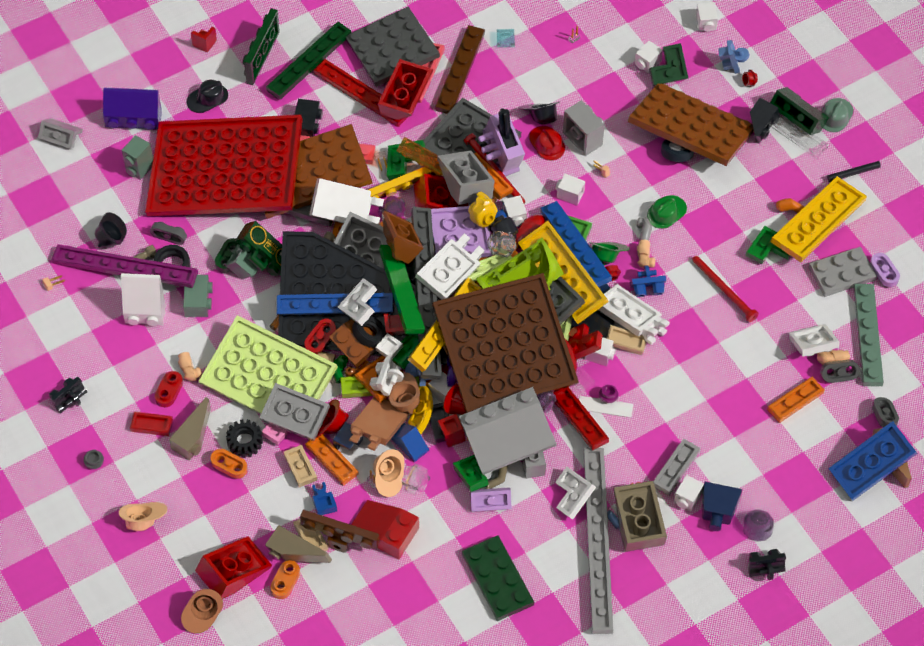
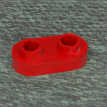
M330 319L320 320L305 339V348L315 354L321 353L331 340L329 336L336 331L335 323ZM325 327L330 328V331L328 333H325L323 331ZM313 342L318 343L316 348H313L311 345Z
M170 371L164 375L155 393L156 403L160 407H170L175 402L183 386L182 375L179 372Z

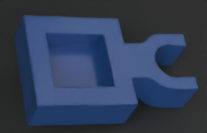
M325 482L322 483V489L320 490L316 489L315 485H312L315 495L312 496L313 504L317 514L325 515L337 512V505L332 492L326 493Z

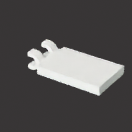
M317 178L310 215L344 223L349 212H352L379 225L380 217L371 216L369 212L371 205L383 207L384 199L371 197L370 190Z
M464 233L457 242L451 239L416 274L415 278L440 299L449 298L464 280L480 266L481 263L478 260L482 257L481 255L485 250L478 246L472 254H469L464 248L467 246L470 237Z
M618 284L604 293L609 302L598 310L639 337L642 334L648 344L652 345L656 342L654 336L657 334L664 336L667 333L665 328L670 322L661 318L662 313Z

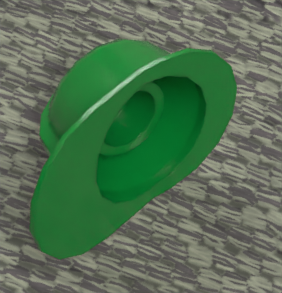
M668 195L654 202L648 210L647 218L655 228H668L686 214L687 205L682 198Z
M589 242L592 244V250L603 265L614 263L620 251H628L630 249L627 245L620 243Z

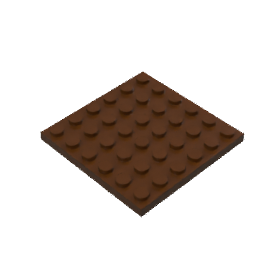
M544 273L432 303L466 413L533 387L536 395H541L579 383Z

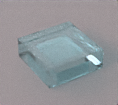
M497 29V47H515L514 29Z

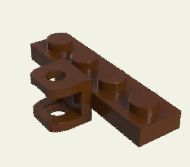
M304 509L300 515L301 525L308 530H317L328 536L327 544L333 550L345 553L348 543L352 542L360 544L366 549L372 548L377 550L380 539L378 533Z

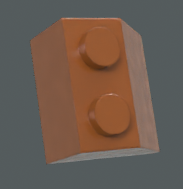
M384 210L382 212L383 233L387 239L386 243L393 252L392 256L397 261L409 264L424 248L411 222Z
M350 319L331 334L329 338L351 363L358 368L376 352V348L364 346L357 341L352 332V326L355 321ZM366 326L363 327L369 335L375 336L373 330Z

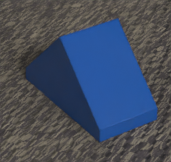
M403 423L391 438L413 462H416L429 451L416 426Z

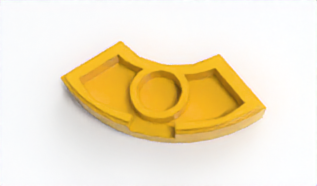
M427 385L419 386L420 402L413 409V414L408 421L409 425L416 426L420 434L425 430L433 408L432 393Z

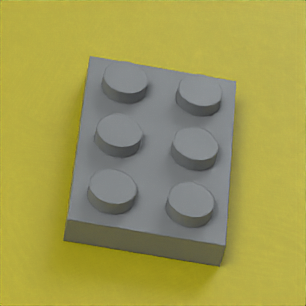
M861 247L809 263V269L824 297L854 288L855 284H866L875 281L877 278Z
M275 383L259 418L261 421L314 441L330 405Z

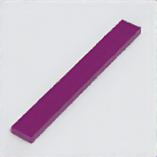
M59 244L52 258L53 264L121 275V273L160 275L161 283L193 288L198 275L197 268Z

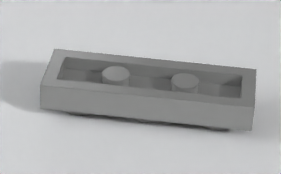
M683 438L653 481L655 488L670 495L699 454L700 448Z

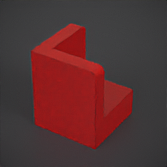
M211 27L208 32L201 29L199 33L192 31V46L208 53L217 41L216 29Z
M388 313L384 314L386 334L388 333L391 336L405 334L399 315L389 316Z
M457 414L438 420L448 448L466 441L464 429Z

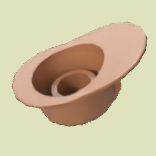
M402 372L404 374L403 380L393 385L388 397L392 406L396 407L399 411L413 414V409L420 402V390L414 376L410 373Z
M212 589L197 591L190 598L182 612L181 622L184 628L192 633L207 631L223 608V600L220 594Z

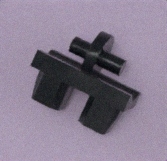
M78 376L75 379L69 377L65 380L64 388L60 391L54 389L49 393L56 410L60 414L72 404L79 406L81 404L79 398L87 393L82 380Z
M771 549L766 556H761L758 552H751L749 554V576L767 575L768 580H773L775 573L786 571L785 553H780L778 549Z

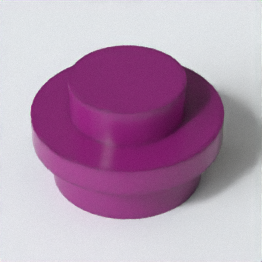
M605 385L599 391V398L603 402L613 403L618 399V391L613 385Z

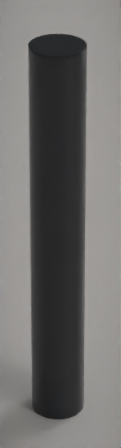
M879 161L827 175L828 182H831L837 176L843 179L881 168V164Z

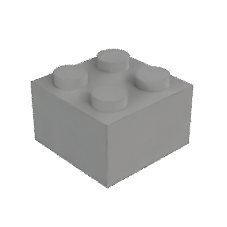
M581 100L564 111L563 133L585 156L603 145L604 121L593 113L589 105H586Z

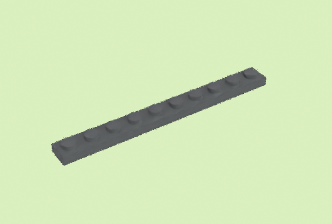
M412 207L411 210L412 225L424 248L414 258L415 276L434 257L431 208ZM415 278L416 302L425 327L424 334H418L420 343L436 321L432 303L437 301V295ZM440 351L427 369L423 372L420 371L422 379H441Z

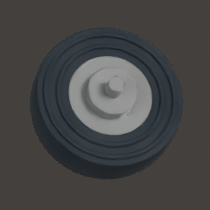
M666 139L661 146L662 156L673 162H685L694 155L693 151Z

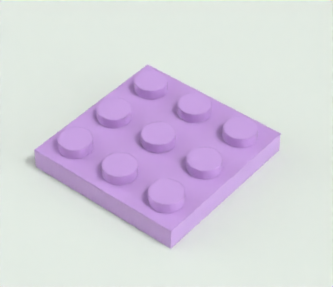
M469 206L431 209L435 255L451 239L457 242L465 233L470 237L467 246L464 248L469 254H472L480 246L485 250L481 255L482 257L493 256L489 227H479L471 221L468 212Z

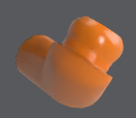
M791 198L776 202V208L781 212L793 210L798 213L804 208L803 205Z

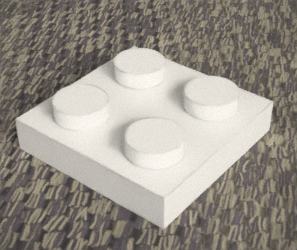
M826 324L789 332L791 342L802 356H812L816 353L829 352L840 348L839 340Z

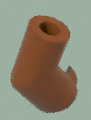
M366 360L360 368L347 367L345 369L346 377L355 376L356 373L371 363Z

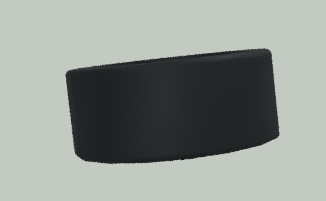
M178 245L163 246L154 255V261L162 262L168 257L175 256L183 260L182 266H191L188 252Z

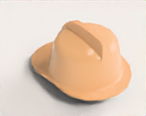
M391 449L379 455L373 463L375 487L385 497L395 496L399 493L403 484L404 457L398 450Z
M160 502L128 504L120 508L119 516L125 520L127 529L144 531L150 528L155 520L163 517L168 509L164 503Z

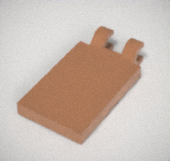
M373 397L351 424L350 431L353 435L349 441L357 444L360 438L364 436L371 441L367 447L370 450L375 451L379 444L386 446L410 413L399 411L396 407L392 406L387 398L379 402Z

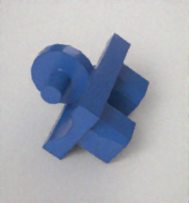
M648 265L644 266V271L637 272L638 277L644 278L632 279L630 288H633L636 297L646 296V287L652 286L653 295H662L664 293V284L667 281L666 275L656 276V270H650Z

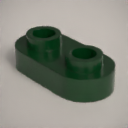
M236 238L226 240L217 254L215 266L218 271L223 273L231 271L223 264H227L234 252L230 250L235 249L238 245L235 242Z

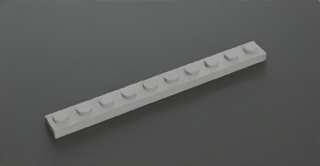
M584 448L585 479L596 487L586 501L592 634H613L604 448H597L593 451L591 448Z

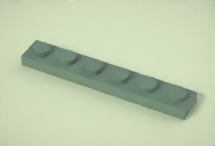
M855 284L854 295L863 386H883L874 284Z

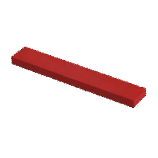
M324 59L314 69L316 76L395 126L399 127L408 118L396 120L381 115L378 102L382 94L328 60Z

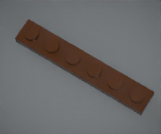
M468 25L435 106V111L448 114L458 103L485 35V29Z

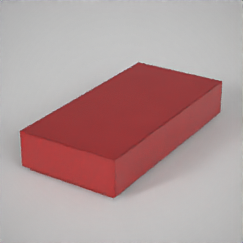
M134 411L130 431L169 436L173 416Z

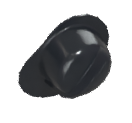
M206 80L202 82L199 89L193 91L188 96L187 106L196 113L209 111L226 102L228 91L222 86L220 81Z
M560 101L550 104H528L519 106L518 109L529 110L533 120L539 124H549L557 120L556 104L560 103Z
M111 212L105 213L94 233L99 242L97 246L112 248L115 245H120L126 236L127 229L124 221L118 215Z

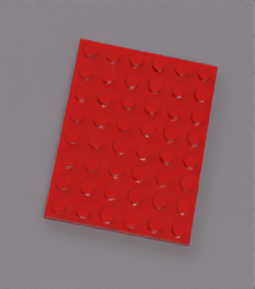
M282 115L159 121L145 210L146 215L168 216L292 210L302 116Z

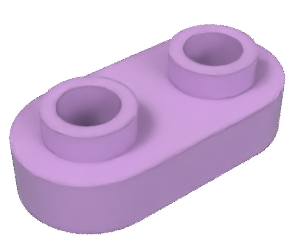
M874 254L870 264L880 282L887 287L896 286L900 278L899 271L886 254Z

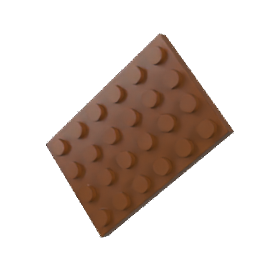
M657 84L628 118L629 123L724 166L730 163L754 132L753 125L749 121L704 103L700 99L686 95L682 91H677L666 84Z
M352 124L300 141L292 209L312 204L317 178L357 188L373 184ZM264 211L267 219L289 212Z

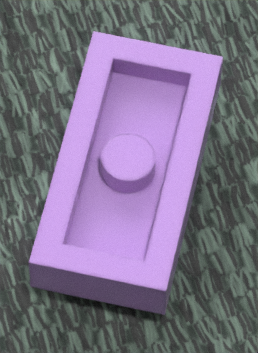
M510 487L480 489L470 492L472 512L512 509Z

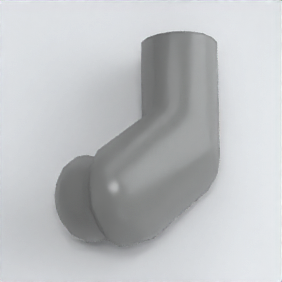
M640 217L637 221V227L642 228L639 240L649 241L652 226L648 218L643 219Z

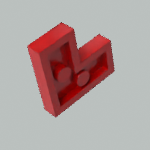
M585 323L573 327L569 332L568 342L575 352L576 360L601 349L603 335L599 331L588 334L589 327Z

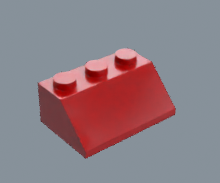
M399 59L378 102L381 115L396 120L412 116L433 69Z

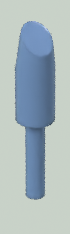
M609 510L607 512L609 521L616 529L620 530L617 516Z

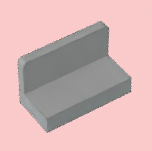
M49 118L41 121L38 138L72 149L74 148L76 135L82 133L83 129Z

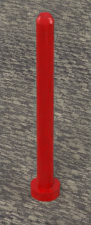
M474 133L468 135L463 142L466 145L470 144L475 152L513 188L511 193L513 197L520 196L521 194L492 159H486L487 153H482V147L475 140L476 136ZM521 196L523 204H525V199Z
M699 256L692 258L693 262L746 314L748 322H752L758 317L759 313L755 309L751 310Z

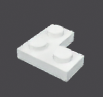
M363 278L341 302L338 308L362 326L375 312L366 302L377 289Z
M566 467L555 483L568 492L556 508L573 520L596 487Z

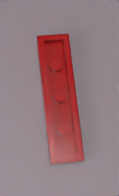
M569 387L559 389L551 394V399L592 451L609 442V437Z

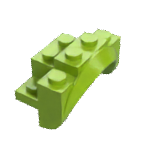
M540 238L535 244L476 279L480 287L484 289L544 273L548 289L551 290L550 285L552 281L557 280L564 273L544 239ZM540 261L539 267L537 269L535 264Z

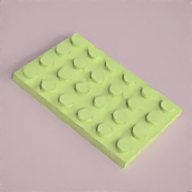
M237 315L199 379V383L261 414L275 383L319 400L338 366Z

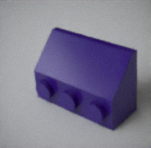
M103 88V118L105 127L158 129L162 116L158 90Z

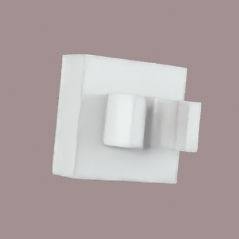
M387 333L375 348L384 357L392 356L393 359L403 348V343Z

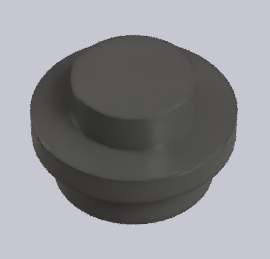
M90 450L84 456V464L89 469H97L104 462L102 453L97 450Z

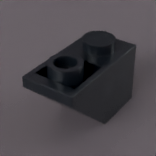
M762 98L758 99L750 111L756 142L759 144L762 139L767 138L770 133L769 129L780 118L778 107Z

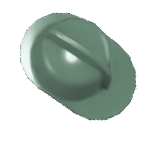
M841 98L829 100L821 111L829 117L823 129L829 132L843 130L853 115L854 110L850 102Z

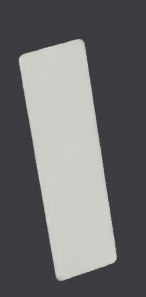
M580 396L579 401L587 411L632 417L633 404L617 401L606 403L599 398Z

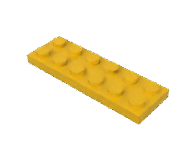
M837 176L772 237L771 243L799 262H802L866 201L867 196Z
M547 221L519 241L518 244L525 250L535 244L538 239H544L564 273L561 277L585 301L571 315L576 323L579 324L609 301L550 222ZM540 261L535 264L537 269L539 267Z

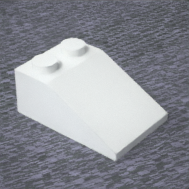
M121 273L122 306L125 323L130 325H163L166 304L160 275Z

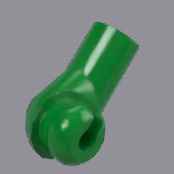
M340 355L333 362L338 366L333 375L337 384L341 383V377H344L342 371L348 363V358L345 355Z

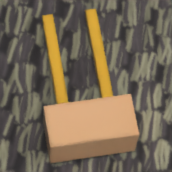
M595 160L593 161L595 163L594 166L602 172V176L607 178L610 175L609 167L606 165L602 166Z
M60 275L52 279H49L48 277L42 279V283L44 284L47 291L53 289L54 285L62 283L65 280H61L51 284L50 281L61 278L62 275Z

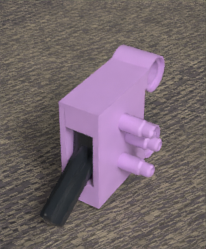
M501 108L498 114L490 116L486 128L483 129V135L479 136L478 140L479 142L486 141L489 144L481 148L482 153L491 152L486 155V159L494 160L497 158V167L505 176L520 171L519 166L525 156V152L510 119L509 110Z

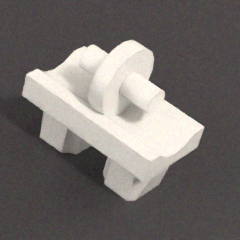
M386 356L384 362H377L375 369L379 377H373L370 381L372 389L381 391L384 396H389L393 385L396 382H401L404 378V374L400 371L401 368L392 361V356Z

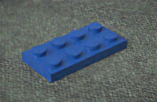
M892 421L828 469L851 500L854 501L918 453Z

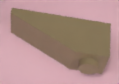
M207 397L169 439L171 449L189 461L193 456H197L202 448L211 410L210 401Z
M278 525L265 544L270 551L269 555L277 560L282 558L285 561L330 563L332 561L327 552Z

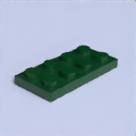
M271 8L269 13L265 14L263 25L261 28H258L256 39L251 42L249 52L243 58L242 63L245 67L244 76H246V84L254 85L280 33L277 9Z
M499 535L462 550V555L497 621L534 606V600Z

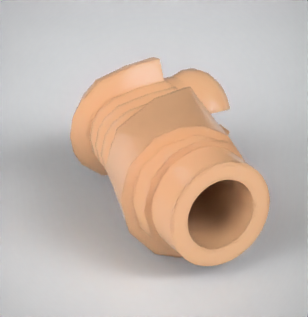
M640 240L637 246L639 256L637 264L643 269L647 265L651 268L655 267V258H650V241Z
M848 350L817 353V360L824 365L832 361L850 360V354Z
M183 352L178 355V364L185 374L184 379L197 381V378L202 376V371L199 367L194 369L189 352Z

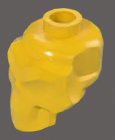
M480 191L476 194V201L469 206L468 212L471 221L484 228L492 224L498 210L492 199Z

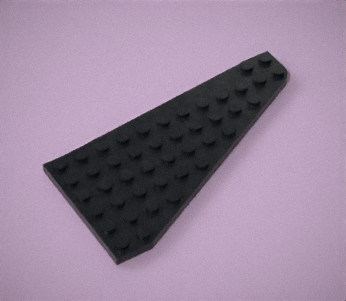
M283 231L280 295L349 294L363 278L375 286L377 289L375 293H392L385 269L314 232ZM411 283V286H412V289H413V292H414V295H415V299H416V288H415V285H413V284ZM394 297L393 313H388L389 316L399 315ZM377 313L371 315L377 318L379 321H381V323L385 326L384 314L387 313ZM346 314L279 315L278 336L301 347H305V339L320 320H332L337 330L352 318ZM325 327L323 331L325 333H328L330 331V328ZM407 334L392 337L401 342ZM331 340L324 348V350L340 351ZM313 342L311 346L313 348L318 347V343ZM442 347L440 349L441 364H446L448 355ZM376 351L372 356L381 357L382 354Z

